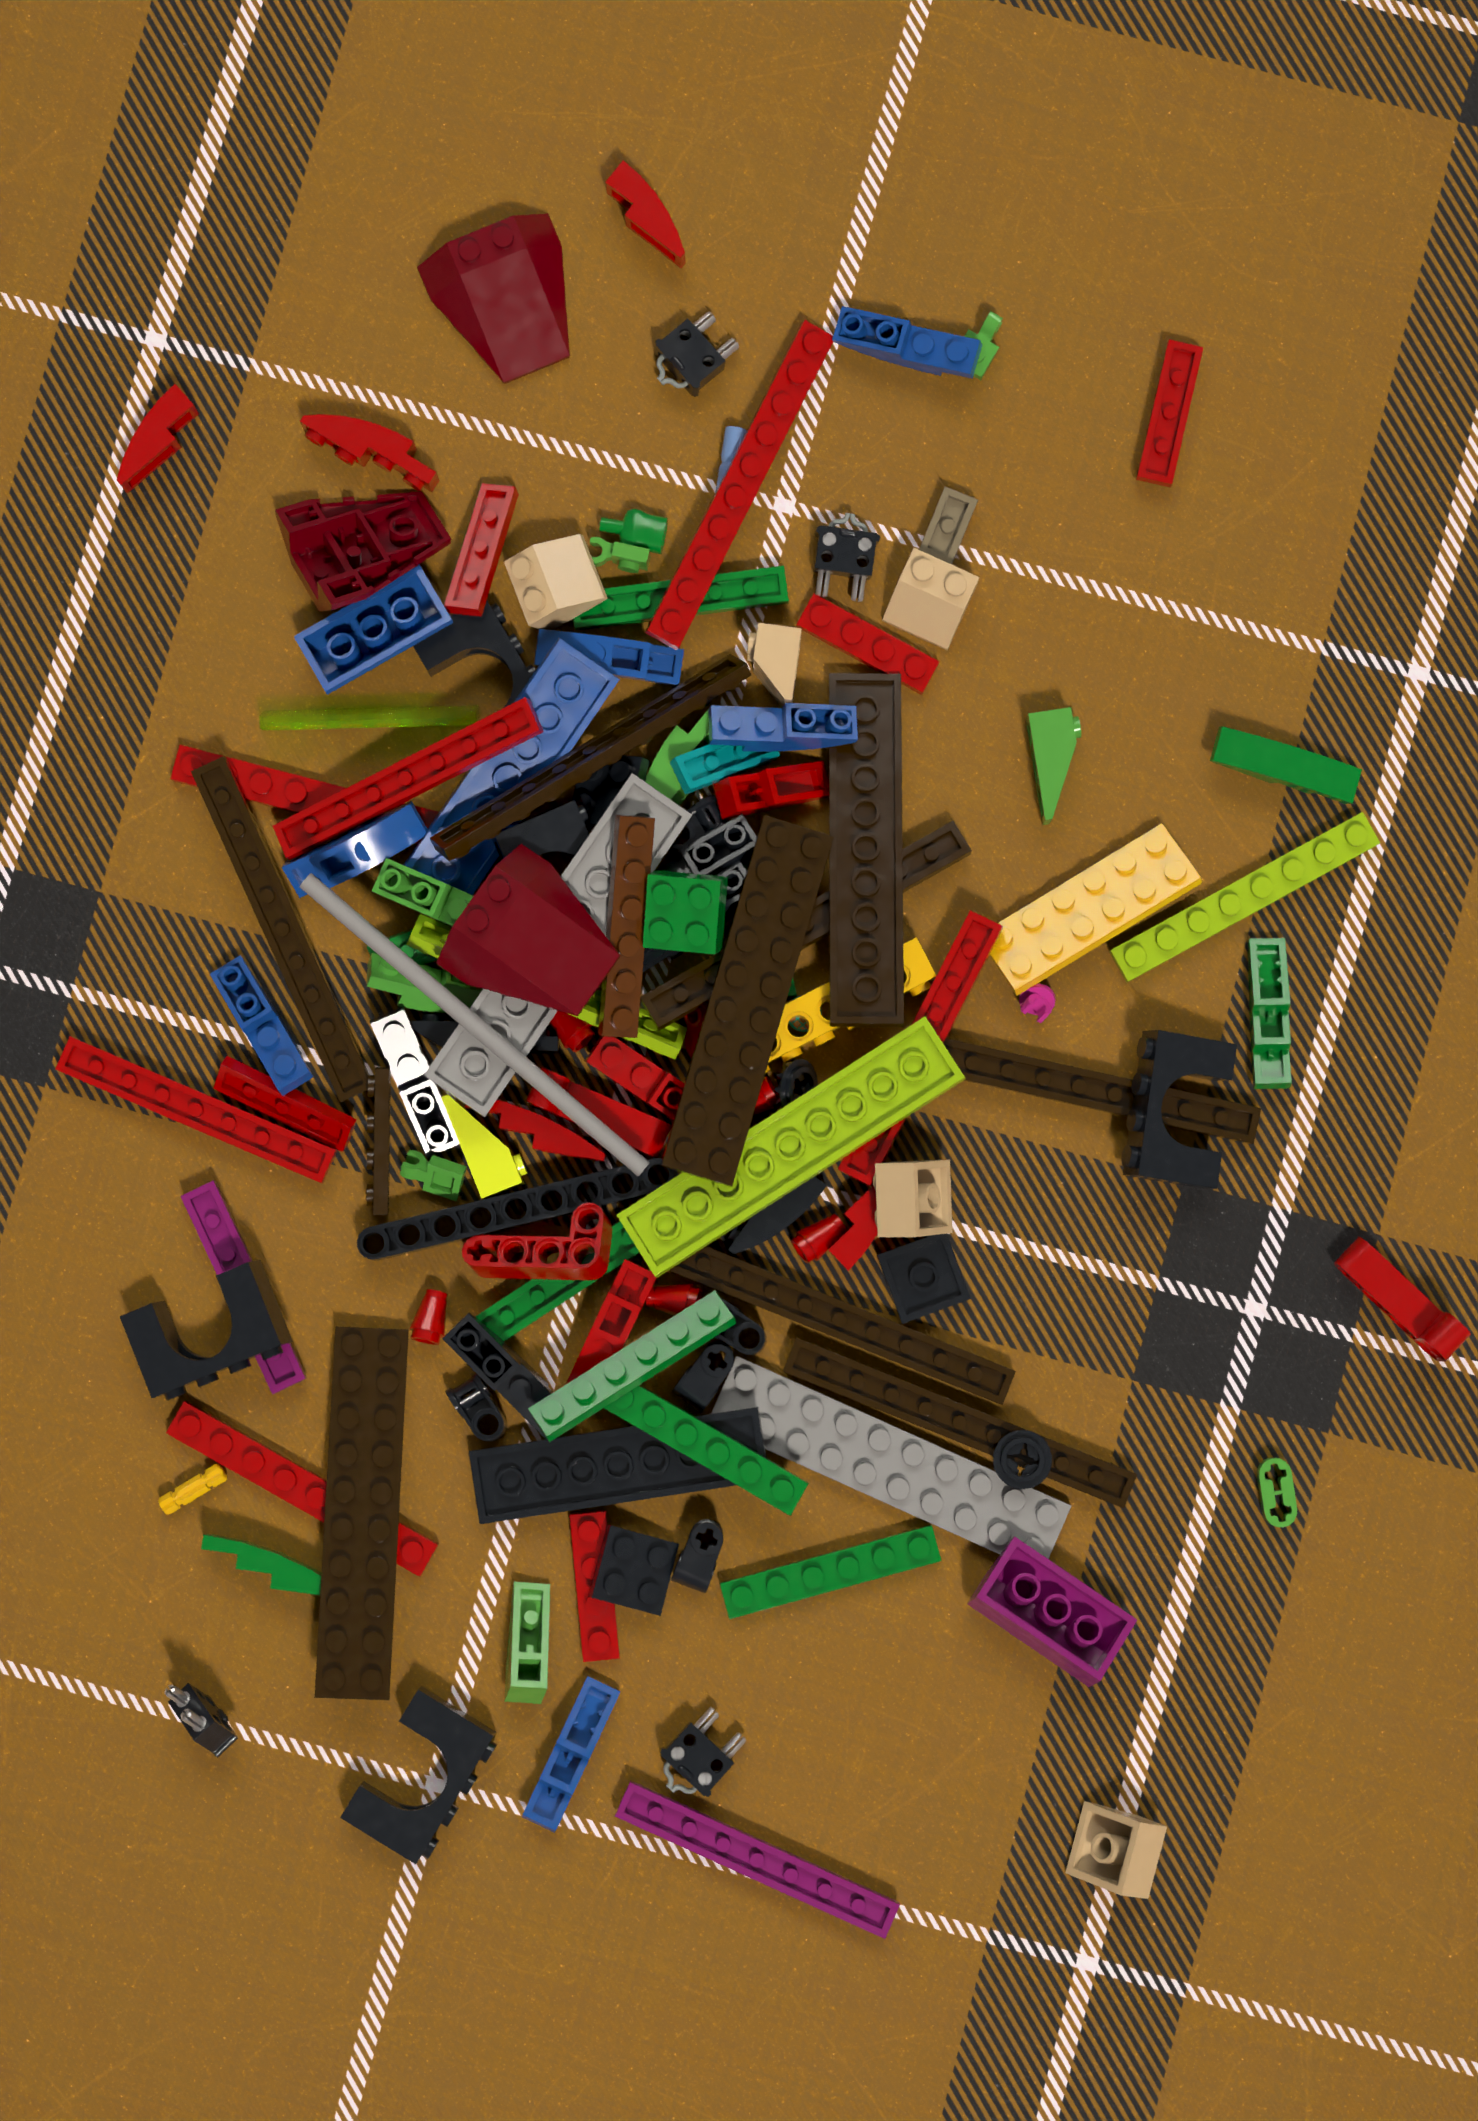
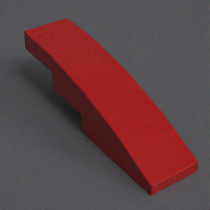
M496 1100L488 1112L501 1115L499 1122L501 1130L534 1135L533 1150L606 1162L607 1155L575 1132L540 1114L501 1100ZM465 1105L467 1109L473 1110L469 1106Z

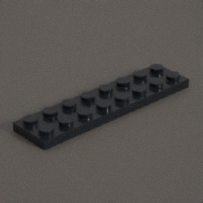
M759 1407L695 1416L766 1457ZM636 1426L557 1437L551 1442L543 1439L469 1451L480 1524L736 1486V1484Z

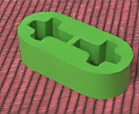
M1270 1457L1264 1459L1257 1468V1482L1262 1514L1269 1524L1284 1528L1292 1524L1297 1516L1292 1471L1286 1461L1280 1458ZM1271 1464H1275L1277 1469L1284 1472V1476L1278 1477L1279 1490H1274L1273 1481L1265 1478V1472L1271 1470ZM1279 1494L1281 1504L1289 1507V1512L1283 1514L1282 1521H1279L1277 1516L1270 1514V1509L1276 1507L1275 1495Z

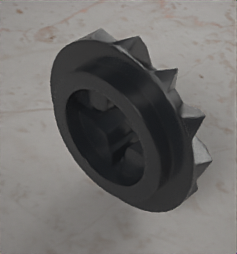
M793 1058L791 1062L783 1063V1073L776 1074L779 1082L778 1086L773 1090L778 1092L775 1104L781 1106V1109L818 1085L816 1071L807 1060Z
M1012 1431L999 1440L993 1452L994 1469L999 1478L1010 1487L1016 1489L1033 1488L1043 1482L1050 1472L1052 1466L1051 1450L1047 1442L1040 1435L1032 1431ZM1024 1443H1026L1027 1456L1038 1461V1464H1026L1019 1476L1017 1463L1007 1458V1455L1019 1454L1021 1449H1023Z

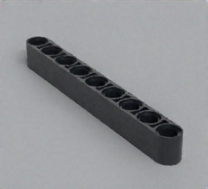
M662 1158L647 1160L650 1163L639 1176L635 1175L626 1166H621L368 1227L359 1234L357 1248L365 1258L374 1261L384 1260L467 1240L476 1235H488L571 1215L578 1206L585 1203L578 1197L579 1187L584 1183H593L597 1186L598 1195L590 1203H595L599 1207L642 1198L662 1186L652 1184L648 1176L653 1167L661 1165ZM666 1168L669 1171L668 1181L675 1178V1171ZM621 1174L630 1175L634 1182L632 1190L626 1194L617 1193L613 1188L614 1179ZM550 1191L559 1192L562 1196V1205L555 1211H548L543 1206V1198ZM514 1200H522L527 1206L525 1216L519 1220L511 1219L507 1213L508 1205ZM480 1208L488 1209L491 1214V1221L484 1228H476L472 1222L473 1213ZM443 1217H451L455 1221V1231L448 1237L440 1236L437 1231V1223ZM409 1225H415L420 1231V1238L413 1245H406L401 1238L403 1229ZM373 1234H380L384 1239V1247L377 1254H371L366 1248V1241Z

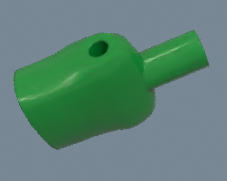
M630 509L626 512L623 520L602 517L599 531L618 534L620 543L650 549L652 553L662 554L668 518L651 515L639 509Z

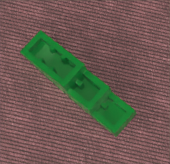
M1220 726L1218 729L1210 761L1265 782L1280 783L1307 794L1316 793L1343 804H1353L1362 769L1338 760L1224 726Z
M1250 938L1248 940V979L1253 1088L1287 1089L1291 1087L1292 1078L1289 1053L1291 1046L1289 1008L1291 1004L1285 938Z
M209 1533L203 1534L201 1549L238 1554L236 1569L272 1574L270 1589L320 1595L322 1572L284 1553L248 1541Z

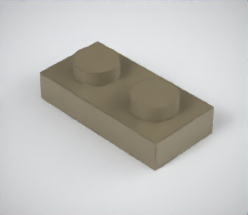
M944 487L919 550L952 565L978 499Z

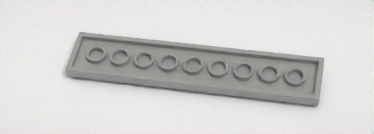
M633 773L561 875V878L605 936L615 815L655 818L651 872L656 869L692 816L688 811ZM486 989L481 991L470 1007L474 1013L525 1056L528 1055L557 1013V1010L518 998L500 995L497 992ZM459 1024L423 1076L485 1117L515 1074V1071Z
M739 1356L734 1361L733 1367L711 1413L759 1407L766 1450L998 1554L1002 1553L1015 1536L1049 1559L1071 1508V1505L1033 1488L1016 1489L1010 1487L999 1478L995 1471Z

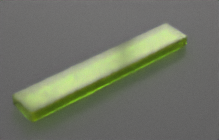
M479 705L266 710L259 716V724L262 730L471 725L479 720Z

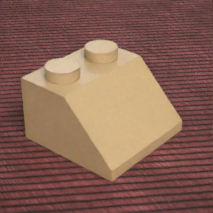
M581 534L534 544L504 561L528 626L554 630L608 599L584 536Z
M913 548L882 621L948 650L980 577Z
M758 623L757 633L750 632L747 661L753 662L754 674L778 705L783 708L785 703H793L802 628Z
M950 1160L875 1163L873 1185L876 1190L877 1209L875 1211V1224L878 1228V1237H922L953 1233Z
M1084 1801L1065 1873L1121 1896L1148 1899L1167 1826L1138 1815Z

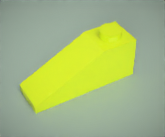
M448 1094L442 1096L444 1106L481 1199L491 1198L525 1184L522 1176L528 1173L520 1153L513 1156L512 1151L451 1096Z

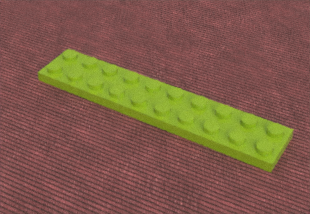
M923 1017L749 1129L733 1186L729 1187L682 1172L617 1214V1217L654 1276L658 1278L966 1078L927 1018Z

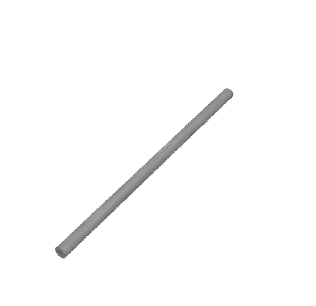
M310 873L299 887L635 1175L639 1176L649 1165V1161L316 876Z

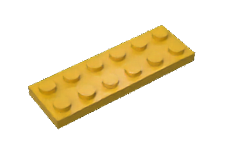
M1161 823L1000 921L998 924L1003 926V930L989 956L1016 996L1197 887L1202 883L1201 876Z

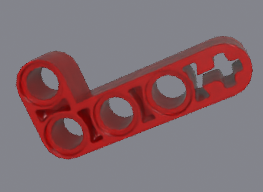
M540 1067L543 1072L633 1149L653 1158H659L671 1130V1124L576 1084L553 1071ZM531 1087L526 1098L527 1103L576 1124L534 1087Z
M590 1202L583 1203L573 1212L569 1237L476 1235L464 1243L462 1257L469 1267L478 1276L483 1278L597 1280L606 1273L609 1265L612 1224L598 1205ZM599 1219L598 1224L594 1228L585 1229L589 1221ZM524 1252L521 1260L511 1263L515 1254ZM559 1253L556 1261L549 1264L546 1263L550 1255ZM595 1254L591 1262L581 1264L582 1259L586 1255Z
M1358 1236L1334 1262L1335 1267L1436 1361L1446 1362L1471 1335L1470 1331L1458 1319L1448 1312H1442L1363 1238Z

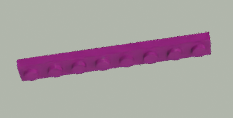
M631 1780L615 1814V1817L884 1939L900 1906L898 1901Z

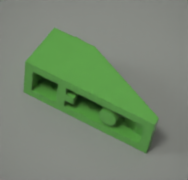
M1071 707L1028 713L1026 717L1042 825L1050 824L1053 819L1077 744L1076 738H1081L1080 720L1078 716L1073 717Z
M515 1581L513 1583L504 1702L541 1704L547 1691L550 1584Z

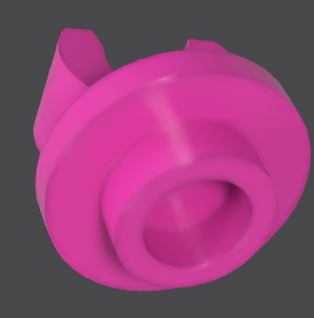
M1037 983L1019 996L1021 1012L1038 1015L1037 1022L1042 1023L1049 1016L1055 1006L1056 997L1053 990L1043 984Z

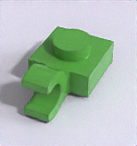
M992 311L988 314L978 334L968 329L964 336L980 340L982 343L973 376L980 381L999 351V346L991 341L998 332L1003 318Z
M600 537L590 538V545L598 546L602 549L600 556L592 557L595 567L602 566L607 561H612L618 564V569L625 572L638 573L639 569L648 571L651 558L650 549L616 541L610 543Z
M409 1150L406 1162L402 1163L400 1175L406 1179L424 1182L423 1191L457 1201L462 1190L467 1166L432 1155L428 1162L422 1153Z

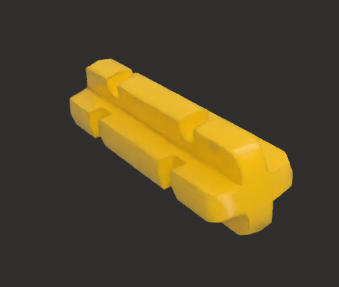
M214 1464L204 1470L205 1474L199 1473L174 1488L175 1492L169 1491L159 1497L158 1502L166 1515L172 1514L181 1508V1504L187 1505L210 1491L211 1486L217 1487L225 1482L227 1475L221 1465Z

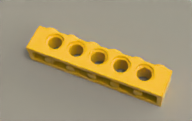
M916 937L903 944L904 994L910 992L912 997L929 990L931 987L930 981L936 977ZM830 982L785 1004L775 1038L776 1048L771 1052L768 1064L779 1058L782 1059L783 1063H786L803 1054L800 1047L812 1041L817 1047L835 1037L833 1031L839 1027H830V1020L823 1018L820 1013L821 1005L830 1001ZM793 1018L804 1019L808 1024L807 1034L802 1037L793 1036L788 1030V1022ZM767 1065L766 1072L771 1070L769 1065Z

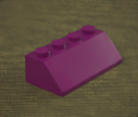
M1015 1536L987 1571L967 1605L1088 1687L1101 1681L1137 1622L1136 1618Z

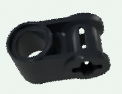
M715 794L700 800L687 810L692 816L683 829L688 832L690 837L683 844L673 843L668 850L670 853L681 855L680 849L729 822L721 818Z
M721 1298L734 1316L736 1324L715 1338L721 1342H726L743 1354L755 1355L760 1353L767 1343L764 1329L742 1314L741 1310ZM748 1328L756 1329L760 1335V1342L753 1349H746L740 1343L741 1333Z
M722 1342L709 1344L694 1364L689 1366L672 1392L702 1413L733 1367L734 1354L732 1349ZM720 1350L725 1352L724 1361L727 1365L725 1367L722 1365H718L716 1368L711 1367V1358L708 1354L710 1352L717 1354Z
M475 1371L471 1373L470 1379L455 1389L448 1388L445 1390L449 1400L461 1417L465 1419L477 1438L483 1441H496L505 1434L507 1430L506 1417L493 1399L494 1397L484 1380ZM476 1389L475 1392L463 1399L464 1396ZM488 1414L494 1415L499 1422L497 1431L492 1435L484 1434L480 1428L482 1418Z
M702 1519L694 1524L685 1548L681 1551L671 1581L706 1593L723 1544V1531L716 1521ZM707 1528L712 1529L713 1537L717 1540L715 1542L709 1541L707 1546L702 1545L701 1537L697 1535L698 1532L705 1533Z

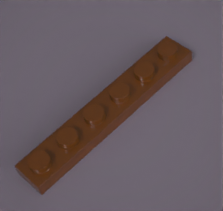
M615 815L606 937L620 954V958L602 982L598 1035L637 1038L645 949L643 948L647 878L648 874L651 873L655 818Z

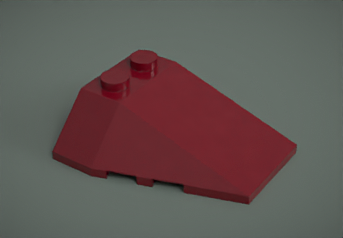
M548 213L513 215L445 243L417 267L431 302L445 315L458 333L468 341L475 352L504 384L570 358L562 245Z
M422 492L376 495L377 500L354 501V496L342 497L343 502L320 504V499H308L275 510L290 562L319 611L334 610L367 599L451 544V537Z
M520 844L493 868L452 926L436 964L466 985L497 992L500 995L518 998L539 1006L579 1016L620 958V954L552 864L523 844Z

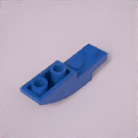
M844 306L841 308L832 338L834 343L886 362L941 376L942 372L971 379H973L982 348L981 341L977 339L912 326L909 320Z
M538 629L534 659L535 666L540 665L559 637L616 677L678 686L680 683L684 649L678 648L675 650L671 647L628 639Z
M785 703L783 708L711 705L708 710L710 745L742 746V751L773 752L826 748L855 743L858 740L856 706Z
M410 801L349 830L344 836L286 861L282 869L297 895L301 898L307 895V893L299 886L310 873L316 876L328 888H332L414 844L426 835L428 829L414 804Z
M238 956L212 972L210 976L281 1095H286L313 1078L314 1076L303 1059L301 1051L242 956Z

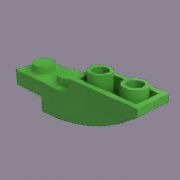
M708 710L688 734L679 726H675L654 758L646 776L645 782L679 806L688 794L685 795L669 762L674 757L701 748L705 742L709 744Z
M388 858L385 859L372 889V892L451 927L473 898V895Z
M371 953L367 963V987L398 994L397 1006L400 1007L404 1006L414 1010L446 1013L376 953ZM420 965L469 1008L483 990V988L466 985L443 968L438 970L427 965Z

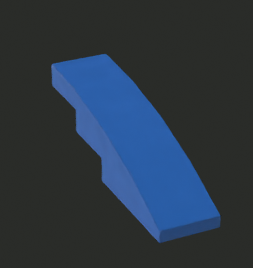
M587 1676L524 1810L522 1818L555 1833L618 1699L620 1691Z

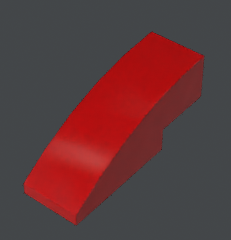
M623 160L605 181L607 194L628 210L624 216L625 224L630 230L678 267L682 268L686 264L685 251L669 212L642 176Z
M176 384L158 399L143 418L131 438L116 479L127 494L182 448L174 435L199 415L194 404Z
M824 761L767 768L758 773L730 776L713 784L722 819L738 817L741 814L745 816L829 797V780Z
M874 1185L843 1214L853 1226L828 1249V1252L847 1271L862 1257L878 1234V1228L875 1224L877 1201Z

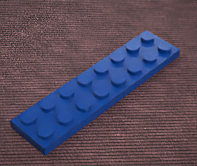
M558 637L514 701L516 702L524 697L530 699L544 732L468 770L429 826L426 835L420 839L403 865L473 895L499 857L492 839L484 840L472 847L465 856L448 861L435 850L430 837L569 753L620 679ZM523 820L515 821L510 825L506 826L505 828H503L502 830L507 829L520 822H523Z

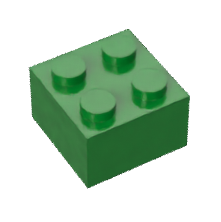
M659 870L649 873L647 878L643 948L717 954L723 948L728 877Z

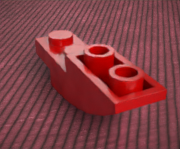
M303 415L300 420L304 431H306L304 436L309 441L319 447H323L324 444L329 445L336 450L334 455L350 466H353L356 462L365 467L371 456H373L372 461L378 467L389 473L392 469L404 475L402 480L418 491H421L424 487L428 491L433 492L440 481L436 471L413 458L417 451L414 441L396 431L376 423L341 415Z
M601 1036L584 1061L673 1121L684 1083L616 1037Z
M626 1259L624 1260L566 1384L625 1347L628 1337L657 1279L651 1271Z

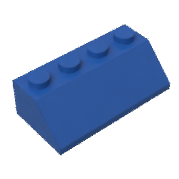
M419 564L367 599L349 604L295 635L294 638L328 695L454 622Z

